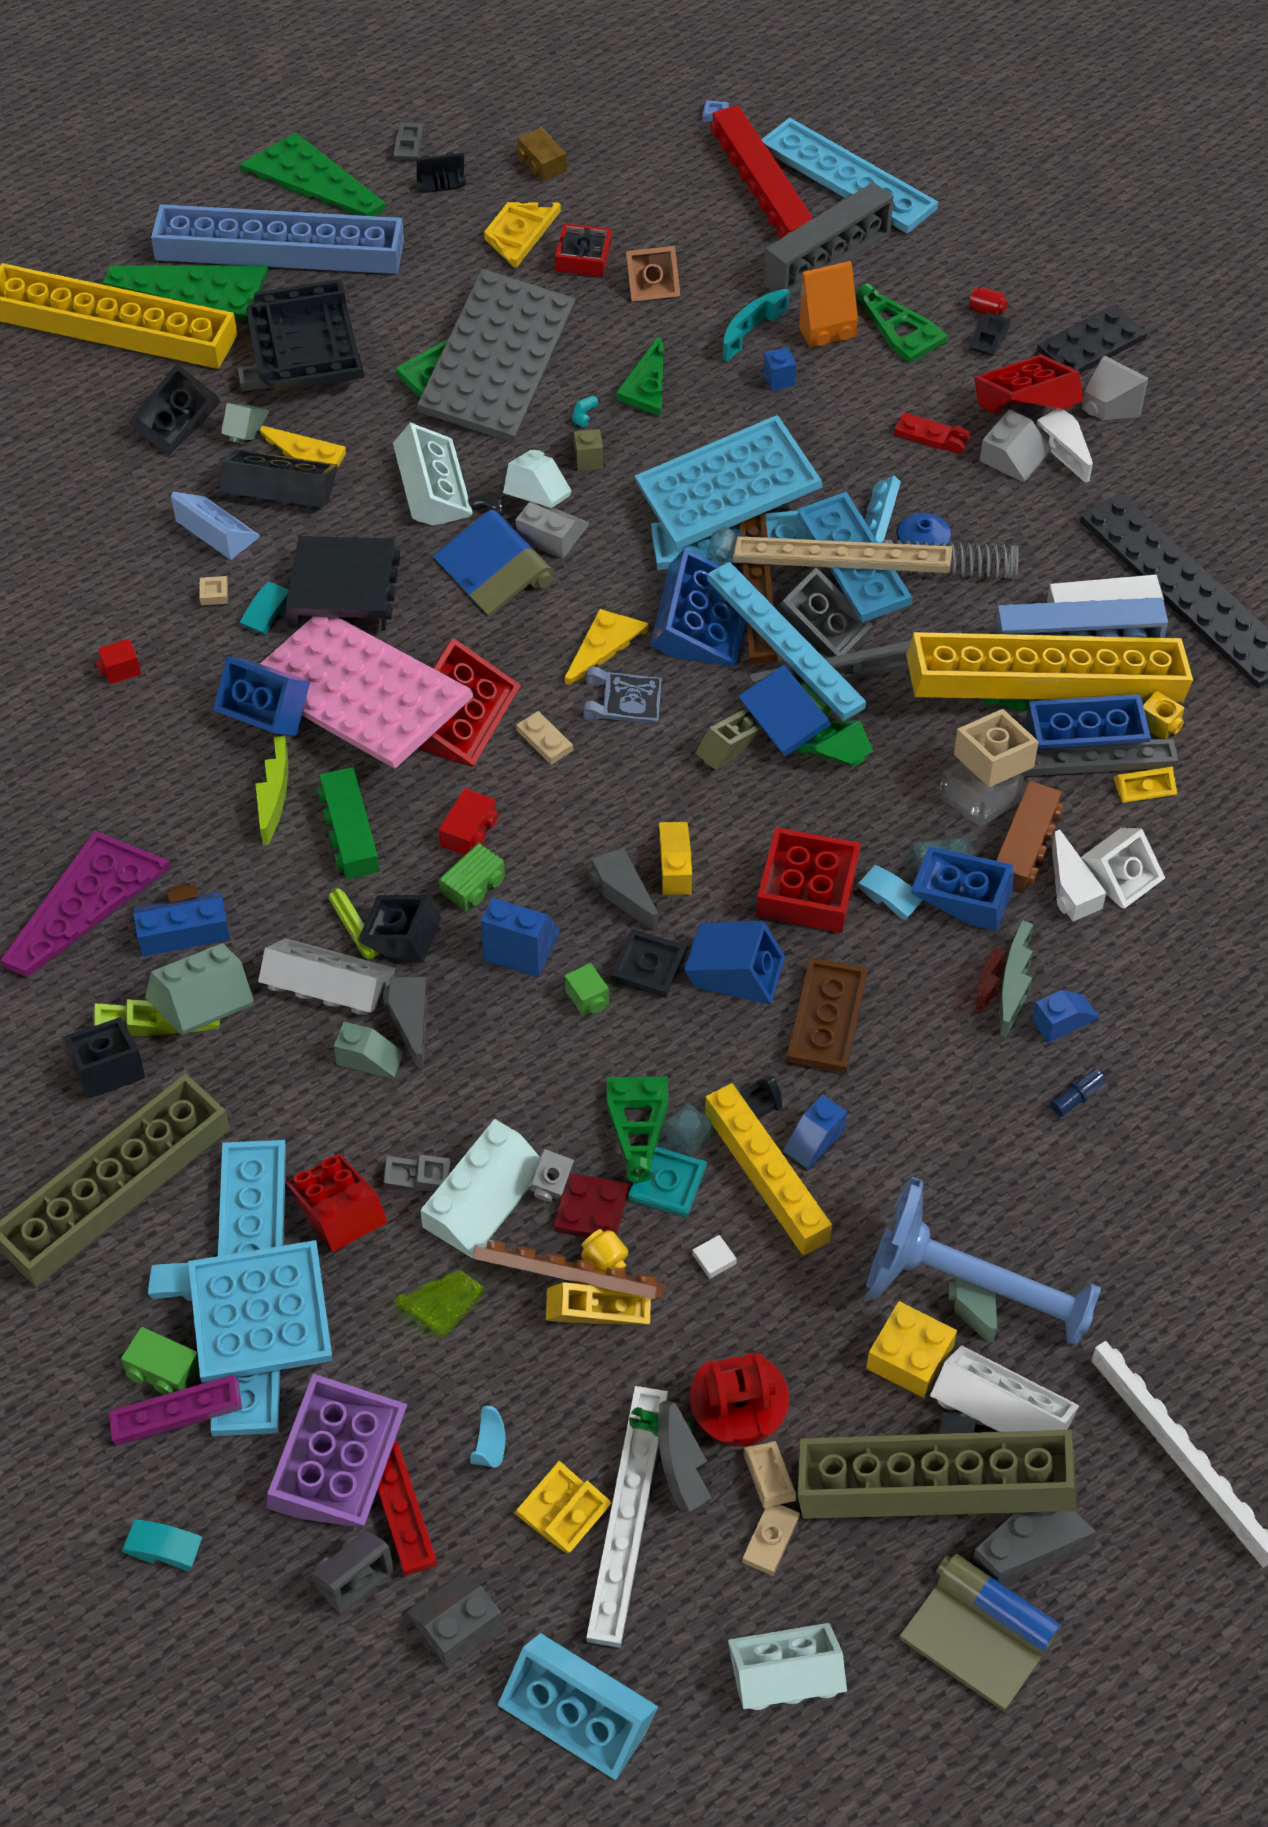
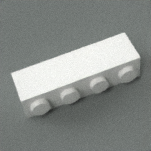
M1157 575L1050 584L1047 603L1163 598Z

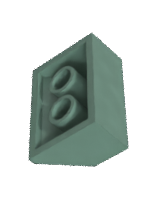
M223 943L151 971L145 996L181 1035L246 1009L254 1003L242 962Z

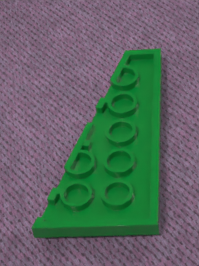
M296 132L240 164V170L245 173H255L258 175V178L278 182L281 187L309 198L314 196L321 199L322 203L327 205L332 203L353 215L375 216L386 210V203Z
M268 265L110 266L103 285L233 312L235 320L247 322L246 308L254 302L255 292H260L268 274Z

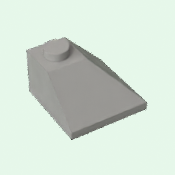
M1104 356L1084 391L1081 409L1101 420L1139 417L1142 412L1148 377Z

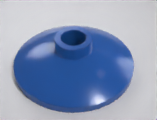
M930 513L912 514L903 519L898 527V537L902 544L909 540L910 544L914 545V542L917 540L919 545H922L924 541L931 545L935 541L936 546H940L941 542H944L946 546L951 536L948 524L942 518Z

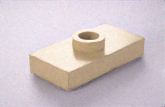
M776 1441L744 1448V1457L763 1508L796 1501V1492Z
M782 1505L766 1507L742 1558V1563L774 1576L798 1523L800 1513Z

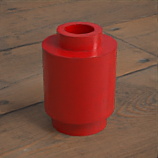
M984 287L980 289L974 288L969 302L970 308H974L975 312L987 314V312L996 315L1004 314L1008 306V299H1005V293Z

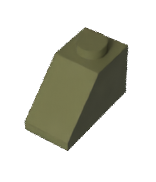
M600 429L572 431L577 471L603 469V445Z

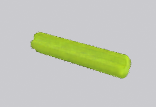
M335 889L334 892L329 894L331 904L363 957L367 960H372L379 953L361 944L358 940L364 927L362 920L345 892L341 889Z

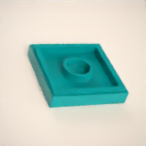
M657 1147L652 1162L651 1178L642 1183L633 1182L628 1194V1200L688 1218L707 1168V1162Z

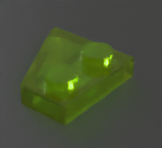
M457 1270L445 1275L441 1280H434L422 1285L423 1289L410 1295L400 1294L395 1300L397 1306L444 1339L484 1295L485 1290L478 1282L461 1270Z

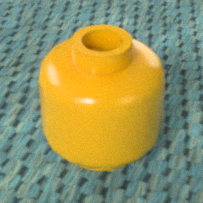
M599 1229L581 1244L584 1248L581 1252V1258L596 1263L595 1268L607 1270L608 1266L624 1269L627 1266L624 1260L628 1256V1249L613 1231L603 1232Z

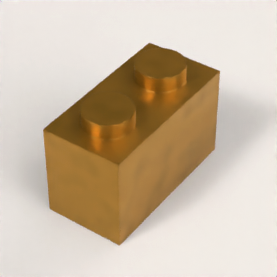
M542 127L517 137V156L521 162H525L529 166L533 175H537L544 182L567 172V153Z

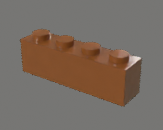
M1031 781L1027 785L996 860L1014 865L1013 890L1025 893L1028 884H1034L1038 874V868H1035L1036 863L1043 862L1047 851L1044 843L1046 840L1051 842L1056 825L1052 823L1054 819L1060 820L1064 804L1060 803L1062 791Z

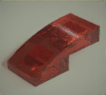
M996 946L989 954L979 979L975 1011L980 1014L997 994L999 977L996 975L1003 968L1005 951Z

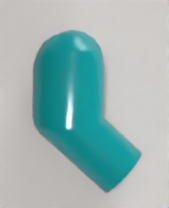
M592 395L576 402L572 415V421L575 426L578 425L581 428L588 426L589 422L587 421L590 418L586 413L598 406V399Z

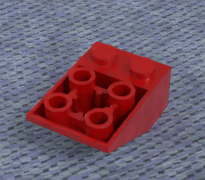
M340 1153L324 1159L322 1163L307 1171L299 1172L294 1178L285 1182L315 1231L332 1253L388 1223L377 1193Z

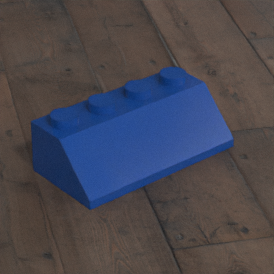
M1141 694L1029 701L1025 723L1027 731L1039 741L1037 749L1150 742L1151 740Z

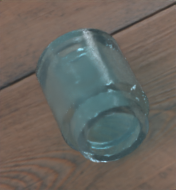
M721 527L711 535L707 551L708 560L719 566L733 562V553L737 539L733 530Z

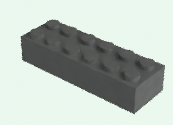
M872 182L848 198L843 199L832 208L825 210L819 216L807 221L798 229L788 233L785 237L770 244L765 250L764 286L772 292L787 289L790 291V297L802 289L803 272L846 262L889 235L894 197Z

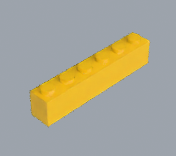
M733 1083L707 1095L705 1115L801 1254L804 1256L829 1243L832 1230L831 1222Z

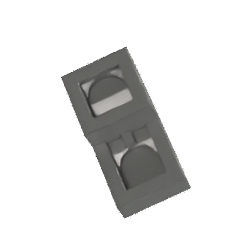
M399 123L394 159L416 160L419 158L424 131L423 123Z
M419 1154L418 1160L386 1156L382 1189L436 1191L449 1175L450 1159Z

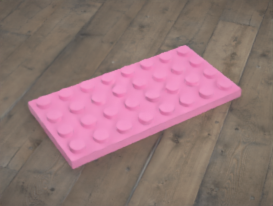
M313 616L260 663L310 681L302 716L394 769L473 698L470 688L338 617Z

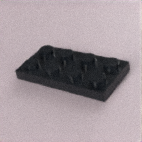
M1114 304L1037 344V352L1069 366L1081 374L1098 365L1104 356L1111 358L1145 340L1147 332Z

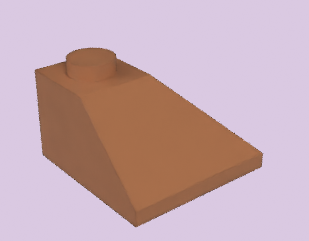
M675 246L626 251L631 302L680 296Z

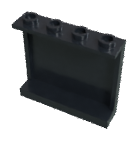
M298 536L286 602L288 628L299 629L301 616L381 618V629L386 631L387 620H392L393 607L390 602L395 601V585L392 584H397L398 569L395 566L400 565V550H395V539Z

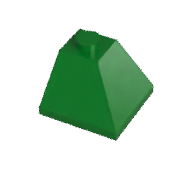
M848 720L831 721L829 727L794 750L795 752L835 763L849 764L850 766L863 762L865 760L864 756L873 751L861 722Z

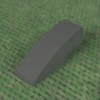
M663 1401L659 1404L658 1412L659 1449L663 1470L678 1508L691 1512L712 1498L696 1469L707 1462L676 1403Z

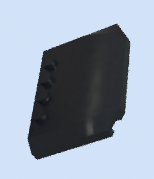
M342 279L255 292L254 302L247 306L246 313L259 378L272 390L280 392L364 378L363 366L353 333Z

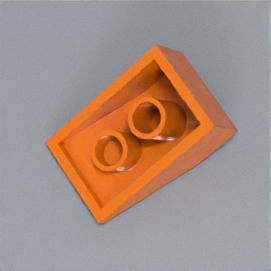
M851 261L803 272L799 329L809 348L856 337L858 316Z

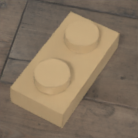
M539 711L516 725L517 732L551 765L573 751V744Z

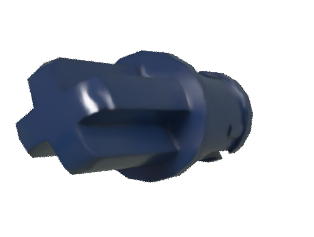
M1093 1069L1076 1083L1071 1082L1066 1091L1050 1101L1051 1109L1059 1117L1065 1116L1068 1111L1079 1103L1084 1104L1087 1102V1097L1105 1084V1076L1098 1069Z

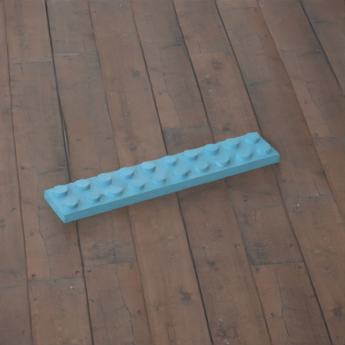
M285 1140L222 1143L218 1256L284 1246ZM280 1370L236 1377L239 1380L242 1410L211 1418L212 1436L279 1433Z

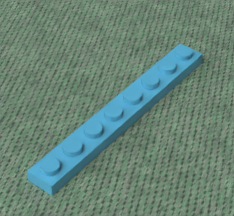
M730 562L708 573L707 581L843 721L865 709L866 701Z

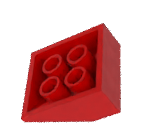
M1042 354L974 377L978 406L990 413L1000 412L1006 406L1021 405L1025 402L1064 410L1070 409L1074 404L1083 401L1080 372Z
M775 827L757 897L756 917L843 933L861 843Z

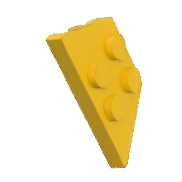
M507 202L484 231L485 240L513 267L517 268L561 212V204L553 203V207H538V202H528L525 204Z

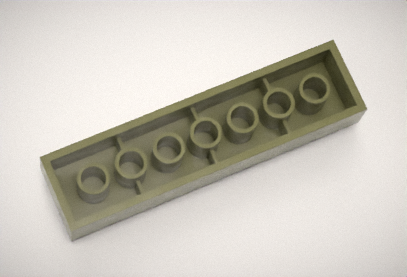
M185 1073L1 1219L0 1252L37 1287L230 1130L226 1110Z
M1072 1430L800 1439L798 1499L803 1519L1076 1511Z

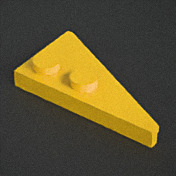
M261 426L260 433L265 437L266 441L271 445L275 444L279 447L286 457L338 464L339 467L346 454L345 446L266 426Z
M600 609L565 676V684L571 685L574 681L580 680L586 676V671H588L589 667H593L596 664L600 666L613 657L618 650L630 645V640L640 633L643 635L647 633L649 623Z

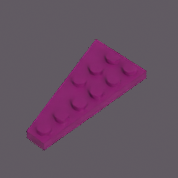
M94 831L0 960L2 967L28 978L171 868L170 862Z

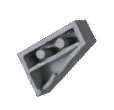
M1075 1511L1014 1513L975 1549L972 1564L1004 1585L1034 1572L1037 1568L1051 1562L1060 1561L1067 1555L1090 1548L1096 1531Z

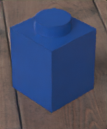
M789 347L764 352L763 374L771 391L795 386L796 362Z

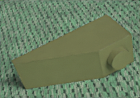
M745 708L711 726L699 745L696 754L708 766L718 770L736 758L764 730Z

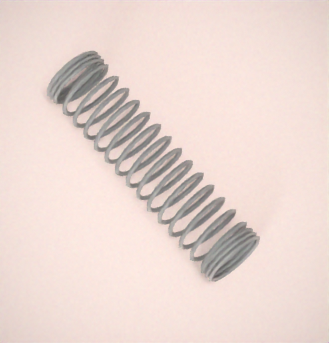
M884 539L883 543L893 544V541L891 539ZM916 540L914 545H919V542ZM935 541L932 542V546H936ZM941 542L940 546H945L944 542ZM950 542L948 545L952 546L953 577L955 576L959 546L962 577L964 576L968 547L970 577H972L976 548L978 550V577H981L985 547L987 553V578L990 576L994 548L996 558L995 577L998 578L1002 548L1004 551V578L1015 579L1017 576V545H1010L1006 553V547L1002 544L998 553L997 546L993 544L990 555L986 543L983 545L981 553L978 543L975 544L973 553L970 543H967L964 555L960 542L957 544L955 552L953 543Z

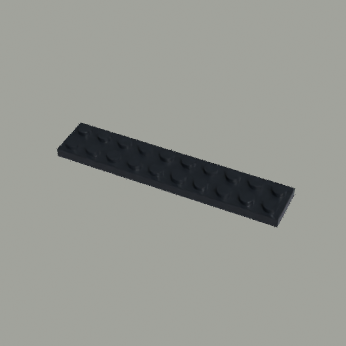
M1121 493L1081 515L1080 522L1137 576L1157 575L1164 601L1257 689L1268 683V628Z

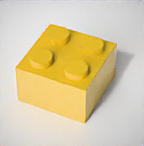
M898 1301L869 1351L866 1369L925 1399L954 1347L957 1330Z

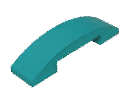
M782 289L766 294L748 304L733 318L724 335L723 361H729L742 349L743 336L765 317L774 322L789 309V290Z

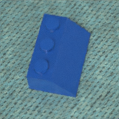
M222 892L198 895L199 897L174 903L164 901L134 907V919L142 956L230 940Z

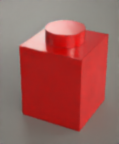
M129 638L97 648L100 660L96 661L100 676L106 675L109 684L141 675L138 658Z

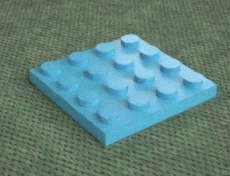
M316 1240L188 1261L202 1383L231 1375L242 1377L333 1361Z

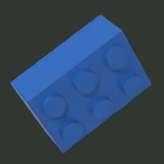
M227 656L213 710L273 733L296 736L310 681L248 659Z

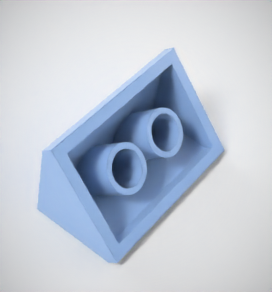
M173 492L171 495L176 522L230 560L260 537L258 533L206 497Z

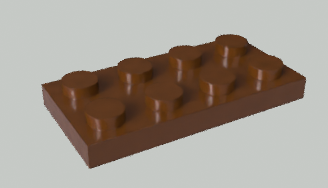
M809 957L787 1054L788 1063L847 1073L868 968Z

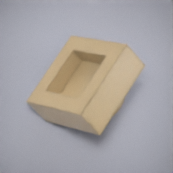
M227 576L200 578L201 605L228 604Z

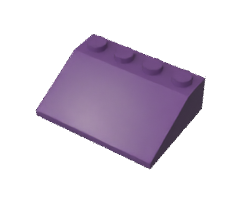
M312 1374L268 1490L266 1508L298 1519L364 1528L407 1404Z

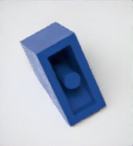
M1060 990L1036 1002L1032 1022L1046 1041L1050 1043L1099 1019V1015L1083 994Z
M822 1095L802 1116L782 1153L807 1171L845 1130L847 1111Z

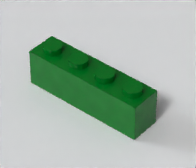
M354 768L320 774L322 786L317 787L320 804L326 803L327 808L322 810L326 826L332 825L333 829L328 831L331 847L338 848L339 853H334L337 869H343L346 880L380 872L378 855Z

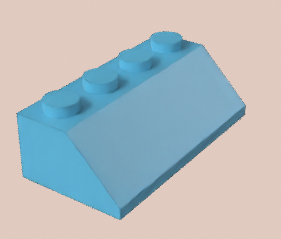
M541 1633L523 1647L498 1703L499 1707L614 1780L618 1778L645 1736L658 1708L657 1705Z

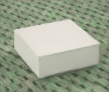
M720 1235L693 1249L692 1255L709 1279L736 1265V1257Z

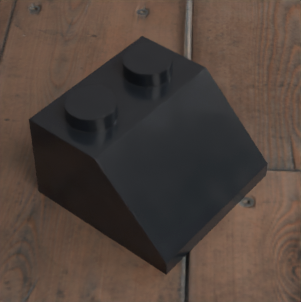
M377 895L358 940L361 944L397 963H423L442 918L429 895Z
M121 1017L63 1036L78 1082L87 1099L145 1079L139 1049Z

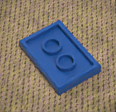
M785 665L738 696L784 757L831 725L828 718Z

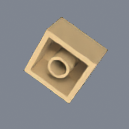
M1001 709L958 728L954 755L982 782L991 787L1035 767L1039 741L1004 709Z

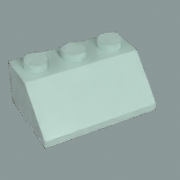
M830 1623L728 1640L738 1695L743 1709L761 1710L771 1704L783 1702L796 1704L806 1698L818 1696L821 1698H831L838 1693L847 1692L843 1652Z

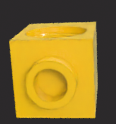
M1156 691L1143 705L1149 732L1159 738L1167 739L1172 733L1176 735L1184 724L1182 716L1185 707Z

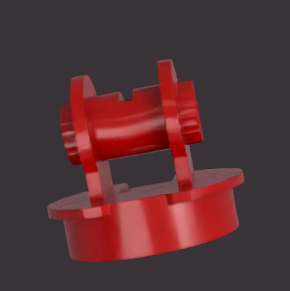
M760 1352L747 1353L744 1357H730L719 1362L718 1360L707 1361L696 1373L690 1388V1408L695 1421L708 1436L728 1446L745 1447L763 1441L778 1430L788 1410L789 1393L786 1381L778 1368L772 1362L762 1357ZM742 1401H746L748 1403L747 1405L741 1408H737L731 1404Z

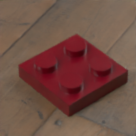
M569 1173L556 1216L554 1232L588 1238L595 1231L601 1229L603 1232L613 1231L618 1237L629 1183Z

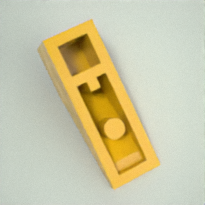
M660 822L663 895L692 894V863L688 822Z
M564 1282L547 1288L546 1320L591 1324H650L651 1298L597 1286Z

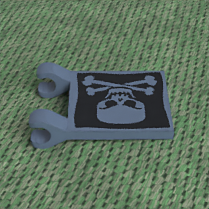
M589 667L587 685L600 686L606 684L604 706L594 701L585 702L583 718L585 720L604 718L658 723L662 678L611 673L598 667Z

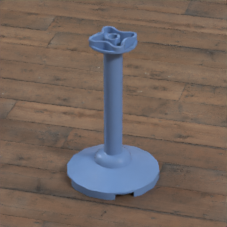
M913 1176L909 1178L895 1205L896 1211L893 1217L895 1224L893 1230L885 1229L866 1283V1287L870 1289L865 1293V1297L876 1301L903 1270H913L922 1263L1064 1320L1067 1343L1078 1344L1082 1334L1086 1333L1091 1325L1093 1311L1101 1287L1090 1282L1074 1297L930 1239V1230L922 1222L923 1181Z

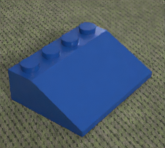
M686 548L669 564L651 639V647L673 658L734 667L737 665L746 620L707 581L708 573L719 568V565Z

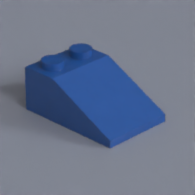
M929 846L911 889V894L969 925L997 931L1014 888V865Z

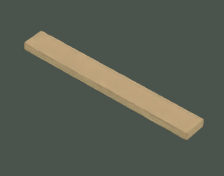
M737 536L733 561L734 563L950 573L953 552L952 546Z

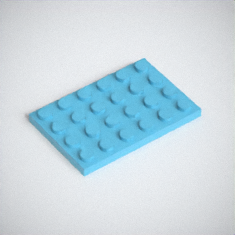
M778 415L635 475L637 485L677 550L822 488L820 477Z

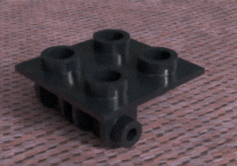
M448 152L440 156L425 155L416 159V182L418 183L419 191H424V193L435 192L434 180H436L438 191H441L440 179H443L445 190H448L447 178L450 189H458L466 185L464 152Z

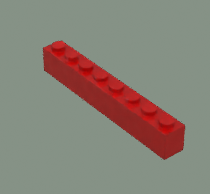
M739 105L713 112L712 123H710L712 136L717 137L721 150L727 152L731 165L736 166L740 179L742 181L745 180L748 185L749 193L756 197L760 210H764L767 214L769 224L775 226L779 239L798 229L807 221L814 219Z

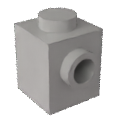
M544 1149L538 1159L528 1190L534 1191V1196L548 1202H551L552 1198L558 1200L563 1193L574 1160Z

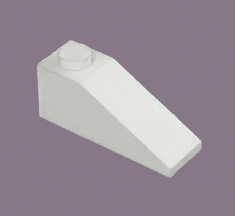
M1059 408L1038 419L1036 427L1051 448V453L1085 483L1090 481L1093 462L1078 421L1071 414Z
M1061 830L1055 831L1052 843V857L1057 904L1063 914L1067 913L1072 921H1076L1103 909L1106 892Z

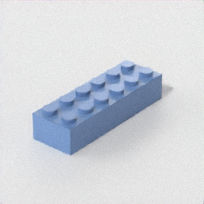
M1163 598L998 605L994 634L1165 638L1168 619Z

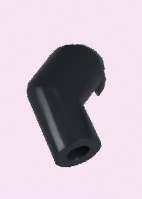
M492 494L468 498L472 511L489 508L497 511L501 516L506 513L504 508L505 502Z

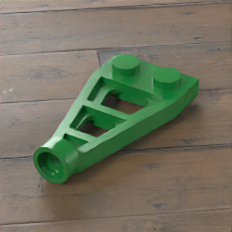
M869 283L862 285L858 289L856 299L863 304L862 307L890 347L909 364L947 342L948 335L932 321L880 294ZM887 309L897 315L885 321L879 313ZM904 322L917 328V330L903 338L894 330L895 327Z
M668 1076L607 1077V1110L626 1163L627 1178L636 1183L646 1182L652 1176V1162L668 1111ZM651 1108L652 1112L648 1122H628L624 1109ZM649 1134L647 1146H630L628 1135Z

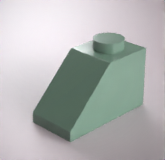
M227 403L221 434L230 436L229 441L242 444L245 443V440H254L269 410L246 404Z
M343 1022L334 1044L337 1065L391 1079L395 1078L404 1055L402 1050L374 1029L348 1022Z
M954 1276L953 1281H948L947 1289L948 1300H954V1312L987 1342H994L997 1331L996 1293Z

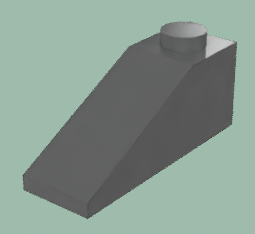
M621 848L592 858V871H589L592 886L594 888L599 887L603 897L652 931L657 930L658 912L625 849Z
M390 977L389 989H384V1007H389L390 1017L417 1069H424L428 1000L426 977Z

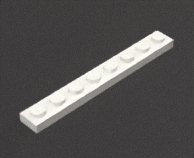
M1106 1341L1095 1347L1091 1360L1260 1565L1263 1568L1267 1566L1268 1530L1263 1529L1256 1521L1252 1509L1246 1503L1240 1502L1233 1493L1228 1480L1223 1476H1219L1214 1471L1207 1455L1194 1447L1189 1441L1185 1429L1173 1422L1168 1416L1164 1404L1159 1399H1154L1147 1391L1143 1379L1138 1374H1133L1127 1367L1122 1354L1117 1349H1112Z
M635 1386L629 1418L641 1419L640 1416L631 1414L636 1407L656 1413L659 1412V1404L667 1401L668 1391ZM629 1420L586 1637L587 1643L621 1648L659 1445V1437H655L649 1431L633 1429L630 1426Z

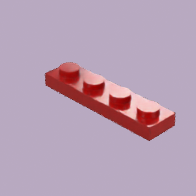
M396 1441L393 1444L377 1491L406 1577L438 1565L399 1443Z

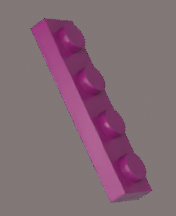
M231 1375L109 1411L112 1441L118 1446L242 1410L239 1380L235 1375Z

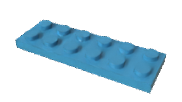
M847 492L798 509V517L812 540L878 543ZM829 567L862 623L912 605V596L895 570Z

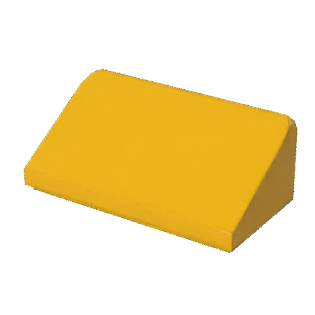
M1173 767L1126 773L1113 777L1122 803L1177 795Z

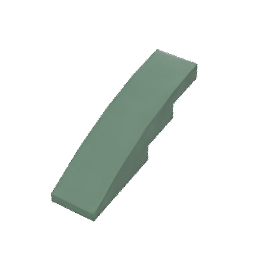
M1022 920L1012 943L1002 983L999 1008L1000 1036L1005 1038L1029 994L1032 977L1026 975L1030 967L1033 951L1026 947L1030 942L1034 924Z

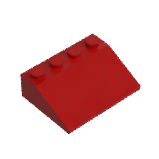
M452 638L439 653L431 668L470 688L473 698L418 748L473 767L521 685Z

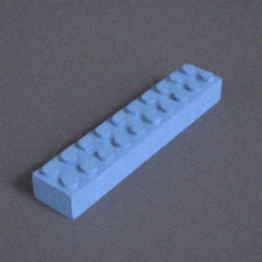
M160 204L151 240L155 260L248 266L268 265V267L398 274L404 234L402 218Z

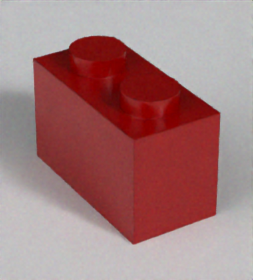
M464 788L439 828L440 846L466 855L478 843L483 846L486 832L489 828L495 827L499 817V813L496 812V800Z

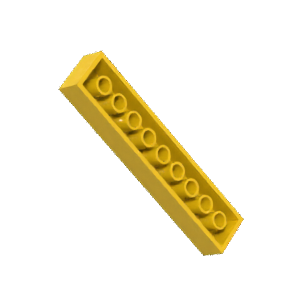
M4 263L0 265V322L216 369L220 368L237 337L233 312Z
M913 632L906 654L915 697L1057 700L1141 694L1142 701H1147L1158 691L1175 702H1184L1193 682L1181 638Z

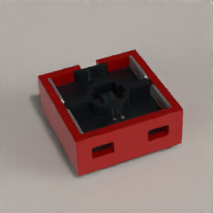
M564 223L560 235V243H558L555 253V271L604 277L612 246V229Z

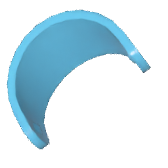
M483 1406L476 1451L471 1453L470 1462L475 1465L495 1468L503 1461L506 1443L505 1429L497 1409L492 1406Z

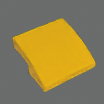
M558 1461L514 1513L559 1549L569 1554L612 1502L588 1480L584 1483L563 1463Z

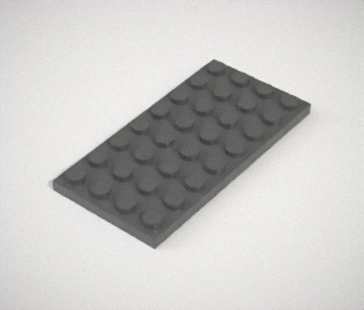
M482 269L418 402L417 412L514 442L575 306L576 298Z

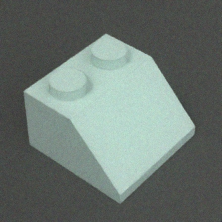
M529 450L509 462L503 493L552 508L571 495V489L553 458L544 456V453L541 451Z

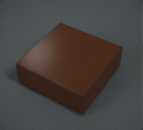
M194 882L166 889L169 903L199 897Z

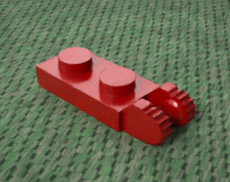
M903 412L894 430L895 436L960 454L965 448L964 442H968L970 438V433L967 429H962L959 426L952 428L951 426Z

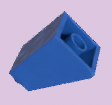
M491 898L481 919L484 960L539 977L557 940L560 928L547 914Z
M764 921L700 923L697 934L692 941L689 958L685 962V973L695 988L770 1005L774 997L785 955Z

